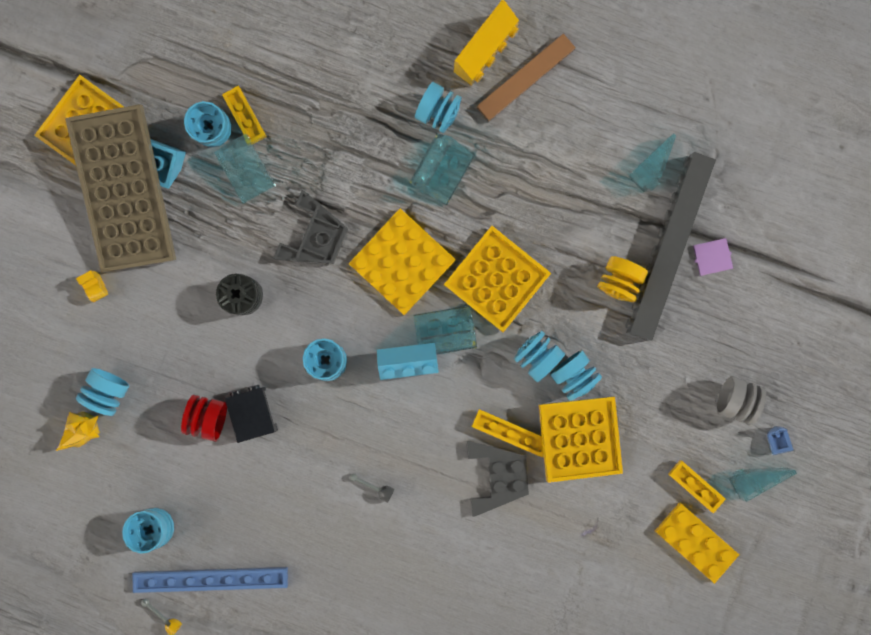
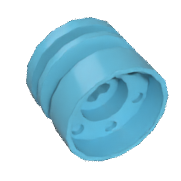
M432 82L419 103L415 119L427 124L431 118H434L432 128L436 129L441 122L439 131L445 133L459 112L462 97L457 95L452 102L454 92L450 91L444 98L442 97L444 87Z
M202 101L195 103L185 114L184 126L186 132L191 138L204 146H221L231 135L232 125L230 118L223 110L211 102ZM209 123H211L213 126L212 130L208 127Z
M542 330L531 336L519 348L513 358L516 362L520 361L523 357L525 358L520 365L522 368L528 364L532 365L528 374L536 382L543 379L565 356V353L557 345L549 349L546 347L551 340L549 337L543 342L540 341L545 335Z
M325 338L317 339L310 343L303 354V365L307 373L323 381H332L339 378L346 370L348 363L347 354L344 349L333 340ZM324 357H327V358L331 357V358L329 359V362H330L329 365H327V364H324V365H323V363L325 362L324 359H323Z
M583 350L573 354L550 372V376L556 384L567 382L562 392L570 391L566 396L569 401L588 393L602 378L600 373L592 375L596 371L594 366L588 369L584 368L590 360Z
M91 368L85 381L92 387L82 386L80 389L82 393L77 394L76 400L91 411L114 416L116 413L115 407L120 405V402L114 397L123 398L130 385L112 373L98 368Z
M149 508L136 512L129 516L124 523L122 530L123 540L126 546L133 552L140 554L149 553L170 541L174 532V521L169 513L160 508Z

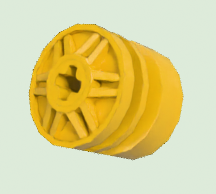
M610 256L605 269L612 275L603 274L601 279L605 282H599L597 287L615 299L634 303L637 297L632 293L639 294L640 290L633 284H643L648 271L629 260Z

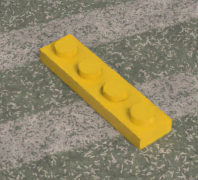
M478 409L471 427L543 458L542 436Z

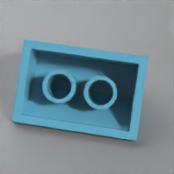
M150 139L160 186L169 189L182 169L186 151Z
M435 343L377 350L380 380L439 373Z

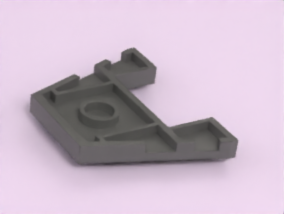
M301 190L295 206L313 213L312 219L299 250L279 243L273 259L334 264L348 228L308 193Z
M467 441L468 459L488 458L491 497L471 498L472 517L529 495L526 455L474 441Z

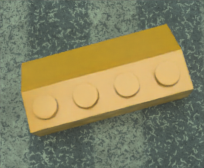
M500 1L454 61V73L471 86L475 81L478 83L484 75V69L492 66L496 60L495 55L498 52L502 53L507 46L506 41L509 37L513 38L519 30L517 28L519 19L506 1Z

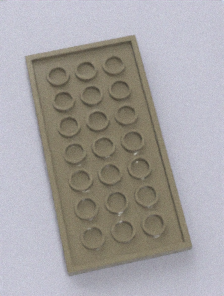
M138 104L65 118L101 272L176 260L143 105Z

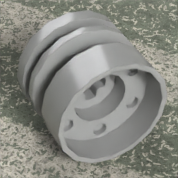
M730 376L723 383L718 394L716 412L728 418L735 417L737 421L747 425H753L763 411L766 401V390L764 387L756 386L753 383L747 384L745 380Z

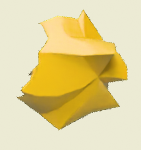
M85 411L77 414L69 412L64 433L56 451L70 447L78 448L85 445L91 439L98 438L100 433L97 423L98 416L94 417Z

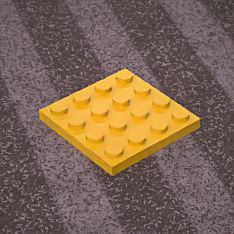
M79 74L34 136L76 165L65 118L122 108L124 106Z
M400 208L348 264L405 316L456 259Z
M491 226L444 283V286L504 333L550 276L551 272L495 227Z
M614 396L538 404L546 482L551 483L623 474Z

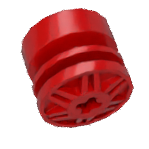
M192 395L183 412L181 422L182 434L189 435L191 433V436L197 437L201 431L202 439L216 442L225 424L227 415L226 402L212 399L208 405L206 397L200 399V396Z

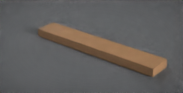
M563 33L477 105V109L488 122L491 121L573 52L576 47Z

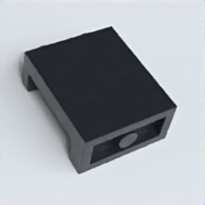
M260 385L248 387V392L234 391L230 393V397L225 398L237 443L278 431L277 424L273 422L266 398V387L260 388Z

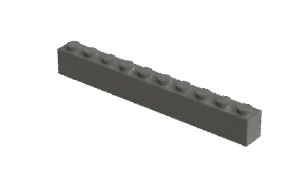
M697 152L686 156L682 166L684 167L683 174L679 175L676 185H678L677 191L673 192L670 203H672L671 208L666 211L664 221H666L664 228L661 227L657 236L659 239L658 245L654 246L651 253L653 257L651 264L648 263L646 267L648 274L644 283L639 286L640 295L638 300L636 299L633 303L632 310L634 312L632 318L629 317L627 320L626 333L647 341L653 340L716 159Z

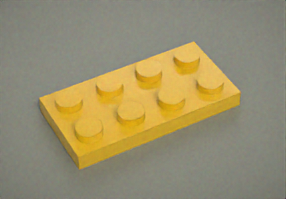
M680 502L655 530L659 536L714 584L740 555Z

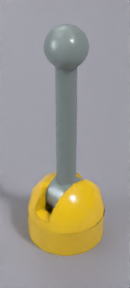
M148 599L142 600V606H147L166 623L165 630L169 635H174L182 626V623L175 618L168 620L149 603Z

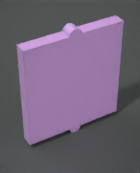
M726 238L693 245L696 258L694 262L697 263L700 276L733 269L730 256L732 253L729 251Z

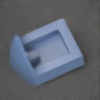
M774 426L767 433L766 436L772 455L793 451L786 428Z

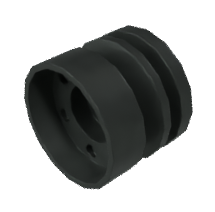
M237 273L227 275L217 286V303L223 310L231 314L243 316L252 314L262 304V287L249 276ZM236 290L240 291V298L236 297Z

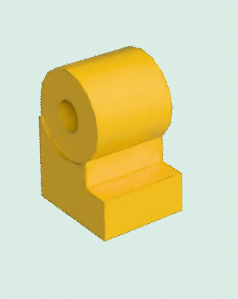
M90 270L76 278L79 285H82L87 297L93 303L108 295L105 284L97 271Z

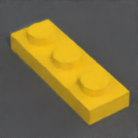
M239 85L222 94L250 146L267 137Z
M679 460L668 473L671 478L713 514L726 500L682 460Z

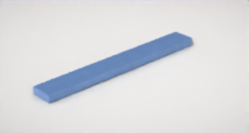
M288 567L132 573L133 593L287 588Z

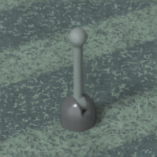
M356 474L350 475L351 481H357L378 491L380 499L387 503L389 502L394 488L390 486L378 488L358 478Z

